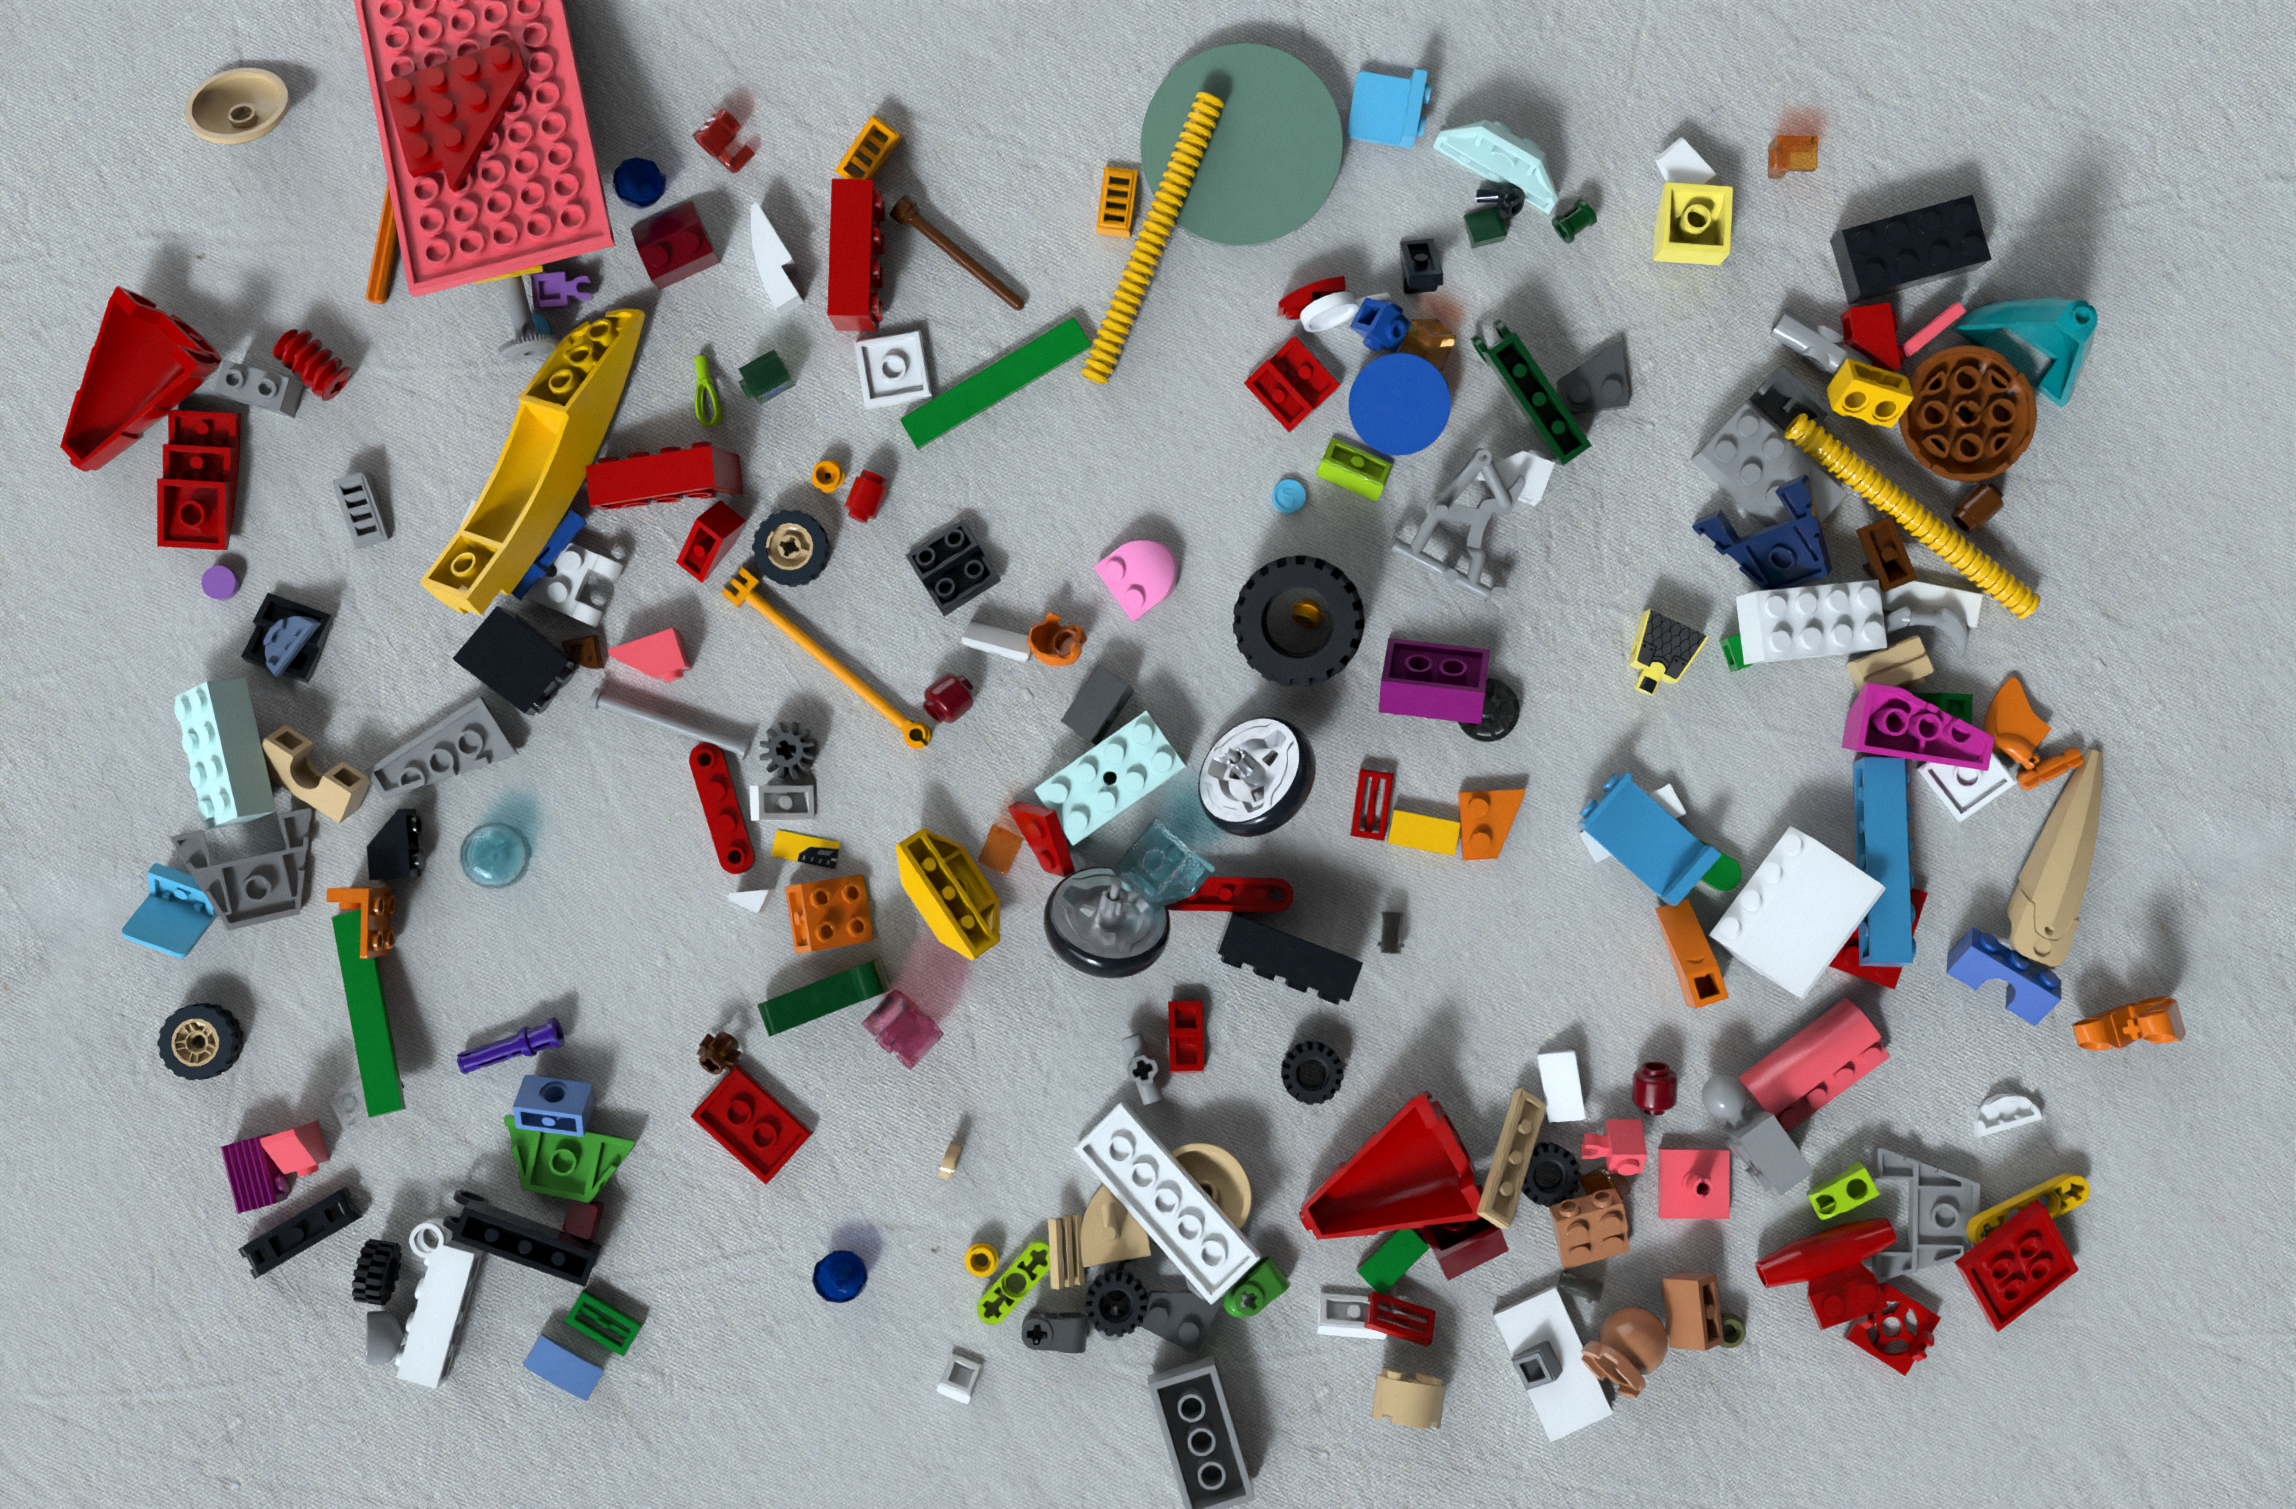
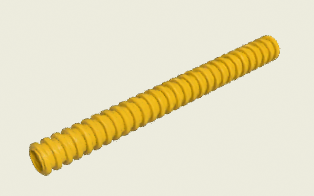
M1203 91L1196 93L1197 102H1193L1191 105L1193 112H1189L1187 115L1189 122L1184 123L1183 128L1185 131L1179 134L1181 141L1176 142L1175 148L1177 150L1171 153L1173 160L1169 161L1166 165L1168 171H1165L1162 175L1165 179L1160 181L1158 185L1161 189L1154 194L1156 201H1151L1150 206L1152 210L1146 213L1148 220L1143 221L1142 226L1144 229L1138 232L1140 239L1134 242L1136 248L1130 252L1132 258L1126 261L1128 268L1121 273L1123 280H1118L1117 284L1120 287L1113 292L1115 299L1110 300L1111 308L1105 311L1107 318L1102 319L1101 324L1103 327L1097 331L1099 337L1093 340L1095 347L1088 352L1091 355L1090 359L1087 358L1084 362L1087 366L1080 371L1083 377L1102 385L1109 384L1110 380L1107 377L1114 372L1112 365L1117 364L1116 356L1121 355L1122 352L1119 348L1126 343L1124 336L1129 335L1130 330L1128 327L1134 324L1132 317L1137 316L1138 310L1136 308L1142 305L1140 298L1147 293L1144 289L1145 286H1149L1151 283L1148 280L1149 277L1154 276L1155 272L1152 269L1158 266L1157 258L1162 257L1163 254L1161 248L1167 245L1165 238L1170 237L1171 232L1169 229L1175 226L1173 219L1179 216L1178 208L1183 207L1181 200L1188 195L1186 188L1191 187L1190 179L1195 178L1196 175L1194 169L1200 166L1198 159L1203 158L1204 153L1202 150L1208 147L1206 140L1211 139L1212 133L1210 131L1216 128L1214 121L1221 116L1219 110H1222L1225 104L1219 97Z
M1807 414L1798 415L1789 424L1784 435L1787 440L1792 438L1793 445H1801V451L1804 453L1810 452V458H1817L1818 464L1821 466L1826 465L1828 472L1834 471V476L1837 479L1842 477V482L1845 485L1851 484V489L1854 492L1859 490V495L1862 498L1868 497V503H1875L1876 509L1879 511L1884 510L1886 517L1892 516L1895 524L1901 523L1900 527L1903 530L1909 529V534L1912 537L1917 535V540L1920 543L1926 542V548H1933L1934 554L1937 556L1942 555L1943 561H1950L1952 568L1958 567V572L1961 575L1967 574L1966 578L1969 581L1975 580L1974 584L1978 588L1983 586V592L1986 594L1991 593V598L1999 600L2001 606H2008L2007 610L2010 613L2016 612L2015 616L2018 619L2028 617L2038 607L2040 603L2039 594H2032V589L2024 587V583L2021 580L2015 581L2016 577L2013 574L2007 575L2008 571L2004 567L1999 568V564L1996 561L1991 562L1990 556L1982 555L1983 551L1981 549H1974L1975 545L1972 542L1966 543V538L1963 535L1958 536V532L1955 529L1949 530L1950 526L1947 523L1941 524V518L1938 516L1933 517V512L1930 510L1925 511V506L1921 503L1916 504L1917 500L1914 497L1908 498V493L1905 490L1900 492V487L1897 484L1891 485L1892 481L1889 478L1883 479V473L1880 471L1874 472V466H1867L1866 460L1863 458L1858 459L1856 452L1850 453V448L1847 445L1842 447V442L1839 439L1833 440V435L1830 432L1825 434V429L1822 426L1816 427V421L1813 419L1807 420Z

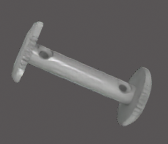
M522 276L501 280L516 339L502 344L498 348L499 354L509 360H524L539 357L553 351L559 343L558 336L553 334H536Z

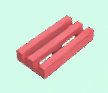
M1955 302L1900 345L1903 351V360L1918 351L1965 313L1966 310L1959 302Z

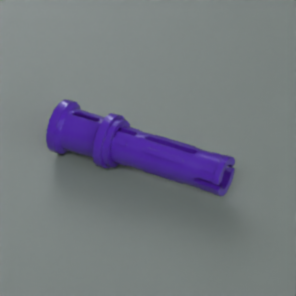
M554 1017L548 1019L546 1024L534 1028L523 1027L512 1037L458 1053L457 1063L459 1069L463 1074H468L477 1069L517 1056L533 1057L536 1056L537 1051L552 1046L556 1048L563 1047L565 1043L563 1030L559 1021Z

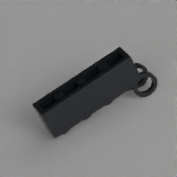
M464 1190L455 1191L453 1199L465 1207L461 1217L446 1216L443 1221V1226L454 1231L451 1240L580 1286H586L602 1245L488 1205L489 1201L478 1194Z

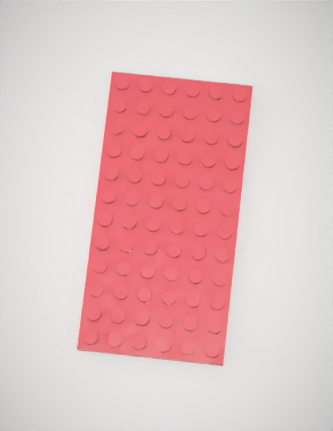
M354 0L409 293L413 297L615 246L564 0ZM515 39L521 51L527 77L459 191L453 192L448 186L444 168L413 178L408 172L384 82Z

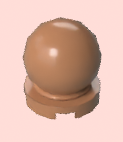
M1631 1306L1617 1309L1604 1321L1599 1332V1342L1589 1340L1581 1353L1584 1355L1581 1360L1599 1380L1603 1381L1605 1377H1608L1620 1387L1616 1392L1629 1398H1637L1646 1385L1642 1375L1651 1374L1662 1364L1668 1350L1667 1331L1660 1318L1645 1308Z

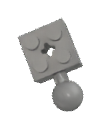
M1718 1074L1711 1077L1702 1089L1704 1107L1715 1117L1728 1118L1731 1124L1722 1130L1728 1138L1724 1143L1736 1159L1740 1157L1746 1163L1748 1168L1744 1171L1756 1187L1761 1186L1765 1192L1770 1190L1781 1196L1814 1172L1773 1114L1757 1107L1750 1111L1746 1110L1747 1093L1739 1079L1728 1074Z

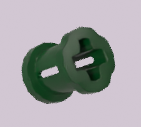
M1580 198L1574 203L1572 209L1561 217L1555 216L1551 222L1558 236L1569 244L1575 240V235L1587 226L1592 227L1597 222V217L1589 204Z

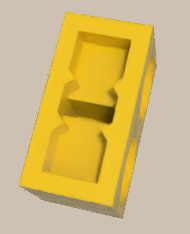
M1848 358L1826 388L1831 409L1837 414L1865 420L1871 425L1879 424L1889 428H1893L1914 398L1906 376Z

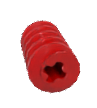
M296 329L284 333L274 346L273 356L278 360H282L286 368L292 369V373L297 378H302L304 385L309 388L312 387V392L318 397H322V401L334 398L345 387L347 380L352 374V369L348 366L340 369L342 360L338 357L330 360L332 356L330 349L326 348L320 351L322 342L318 339L311 341L313 333L309 330L303 331L298 334Z

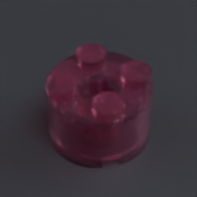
M894 988L861 1024L872 1035L877 1037L875 1041L889 1054L892 1051L899 1053L896 1056L898 1060L909 1070H912L940 1040L944 1032L928 1015L926 1016L920 1011L919 1007L910 998Z

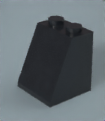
M500 606L494 608L452 658L524 714L532 716L536 713L541 714L548 708L553 700L550 696L558 687L563 688L569 683L575 674L572 670L577 665L576 662L516 612Z

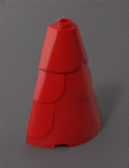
M120 286L115 288L109 298L95 345L91 349L81 387L76 391L60 448L71 458L69 460L70 463L85 472L101 469L142 439L147 429L167 416L172 408L201 386L217 371L221 362V357L216 349L190 325L174 314L168 316L164 311L156 309L157 304Z
M1425 1090L1417 1096L1411 1097L1346 1162H1340L1305 1199L1301 1205L1299 1216L1307 1231L1312 1230L1317 1240L1377 1235L1379 1231L1423 1228L1426 1225L1474 1221L1481 1217L1476 1213L1484 1190L1481 1184L1477 1186L1476 1169L1449 1116L1438 1100L1432 1103L1429 1101V1099L1433 1098L1431 1092Z

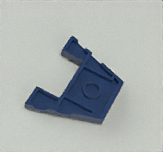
M1806 474L1780 484L1775 491L1791 515V518L1740 538L1722 510L1697 519L1692 528L1700 536L1704 533L1715 542L1714 548L1722 555L1728 554L1741 565L1739 570L1763 591L1797 588L1824 578L1830 574L1832 565L1810 481Z

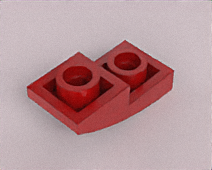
M1345 276L1320 280L1295 290L1279 301L1277 316H1285L1287 320L1300 319L1301 311L1311 304L1313 300L1333 293L1345 292Z

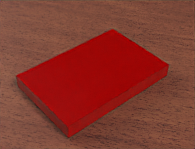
M739 1064L736 1065L731 1073H728L690 1116L765 1185L771 1181L814 1133Z

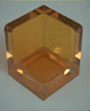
M1777 135L1768 145V179H1781L1788 171L1813 172L1817 169L1818 136Z
M1412 319V324L1406 333L1399 352L1412 353L1423 357L1442 371L1457 336L1438 319Z
M992 824L987 835L988 839L978 861L1008 876L1025 838Z

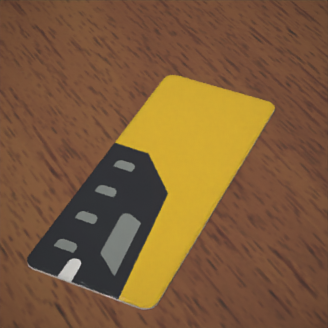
M777 830L771 855L777 858L834 869L840 843Z

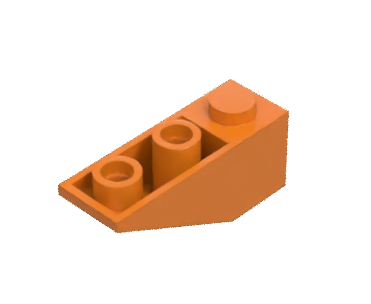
M1682 899L1677 906H1669L1667 904L1655 908L1686 1006L1697 1009L1728 999L1729 996L1719 966L1689 899Z

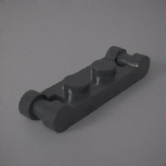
M345 1187L239 1248L238 1251L242 1258L246 1257L253 1268L250 1270L253 1278H259L362 1218L363 1215L360 1209H355L349 1199L352 1195L348 1188ZM335 1205L342 1215L337 1220H334L329 1211V1208ZM262 1247L266 1249L270 1256V1259L266 1261L260 1252Z

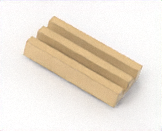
M1071 1214L1048 1219L1052 1289L1060 1290L1064 1289V1287H1073L1074 1284H1085L1080 1240L1081 1215Z

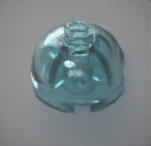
M488 822L475 827L465 836L460 847L459 862L463 873L473 883L486 889H505L517 884L526 875L529 869L527 867L532 850L527 837L519 828L505 822Z

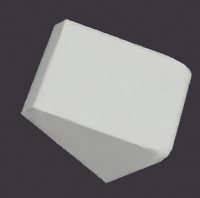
M774 889L729 893L727 898L750 911L761 913L764 912Z
M951 1353L937 1392L968 1404L983 1365Z

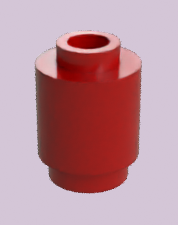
M862 470L860 477L856 476L844 505L846 509L850 510L848 516L863 523H867L868 519L876 520L888 490L885 488L888 480L870 471Z

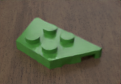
M507 1114L504 1117L505 1127L508 1126L513 1144L511 1147L513 1158L519 1167L518 1177L521 1189L586 1203L594 1200L637 1143L635 1139L586 1130L584 1137L518 1129L515 1127L514 1115Z

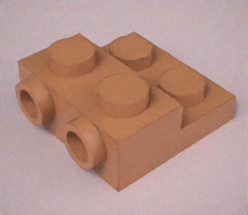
M1615 1188L1599 1190L1591 1195L1564 1200L1559 1204L1549 1206L1559 1257L1564 1270L1630 1252L1626 1233L1629 1230L1624 1205Z

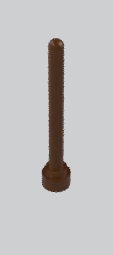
M905 194L897 201L889 214L890 217L900 225L903 223L907 226L912 225L1014 310L1019 311L1024 308L1025 302L1019 295L922 217L914 200Z

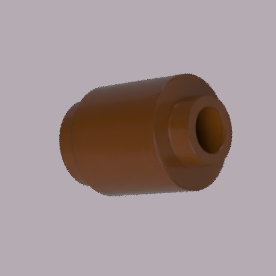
M1978 483L1955 505V511L1951 514V518L1957 526L1967 533H1972L1975 529L1980 530L2003 508V494L1991 483L1987 485Z

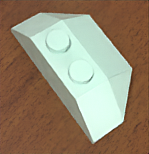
M1489 120L1440 131L1433 148L1502 188L1507 185L1511 189H1521L1525 194L1524 200L1549 214L1556 204L1558 198L1546 153L1542 152L1540 146L1534 141L1527 138L1522 140L1511 134V130L1506 125L1497 121L1492 123Z

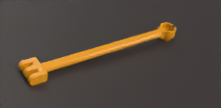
M741 567L738 573L740 576L748 581L743 585L733 577L729 583L738 589L739 592L734 595L732 591L724 587L720 592L738 608L747 601L903 732L907 745L915 749L926 747L921 740L913 741L911 739V732L914 729H920L923 733L922 738L930 742L931 731L927 725L921 722H912L758 594L755 589L761 582L745 568Z

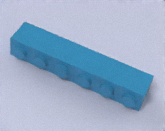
M1863 757L1853 763L1856 867L1886 888L1858 925L1860 966L1902 967L1912 964L1913 958L1916 955V941L1912 938L1911 926L1915 919V908L1910 901V890L1914 883L1913 872L1909 869L1912 839L1908 836L1907 825L1911 817V806L1906 799V788L1909 785L1910 774L1909 770L1905 768V758Z

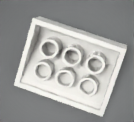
M1790 826L1709 936L1725 952L1804 1000L1886 888L1817 840Z

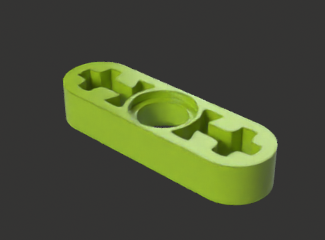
M1036 1240L1031 1242L981 1296L977 1305V1313L984 1323L989 1325L1001 1323L1050 1270L1049 1243L1047 1241ZM1035 1249L1037 1252H1040L1044 1249L1047 1251L1045 1259L1048 1262L1046 1264L1038 1262L1032 1268V1272L1037 1275L1032 1278L1030 1272L1025 1267L1020 1266L1019 1263L1023 1261L1027 1267L1034 1257L1031 1251ZM1012 1273L1022 1274L1026 1279L1025 1288L1018 1292L1010 1290L1006 1284L1007 1277ZM1000 1287L1004 1295L1013 1299V1301L1009 1303L1007 1298H1005L999 1306L1001 1313L998 1315L993 1312L988 1315L985 1312L987 1309L985 1302L987 1300L991 1303L995 1302L1001 1292L996 1291Z

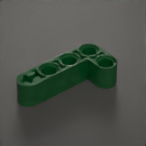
M882 957L757 1004V1007L770 1037L850 1005L868 1000L894 988Z

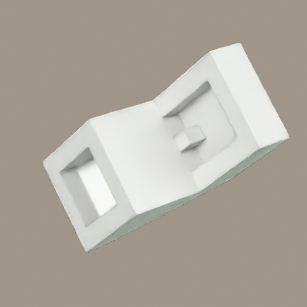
M1679 138L1655 158L1665 182L1722 186L1714 170L1683 138Z

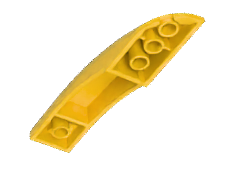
M619 309L606 312L605 319L596 320L592 324L587 320L576 327L557 345L517 399L520 401V406L509 436L482 493L460 529L419 582L442 603L464 615L467 611L482 616L498 593L506 596L512 593L540 554L573 501L586 476L585 466L592 464L606 434L623 391L645 318L642 310Z

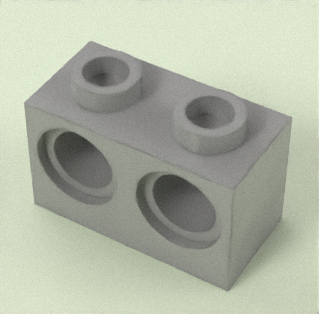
M224 360L214 392L232 401L295 418L304 386L284 376Z

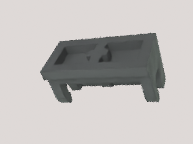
M1783 365L1775 369L1749 398L1753 404L1784 431L1800 414H1807V420L1813 419L1817 423L1816 427H1818L1832 412V409Z
M1098 664L1061 719V722L1094 745H1098L1135 690L1128 683Z

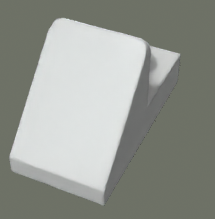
M814 785L750 786L751 821L814 819Z

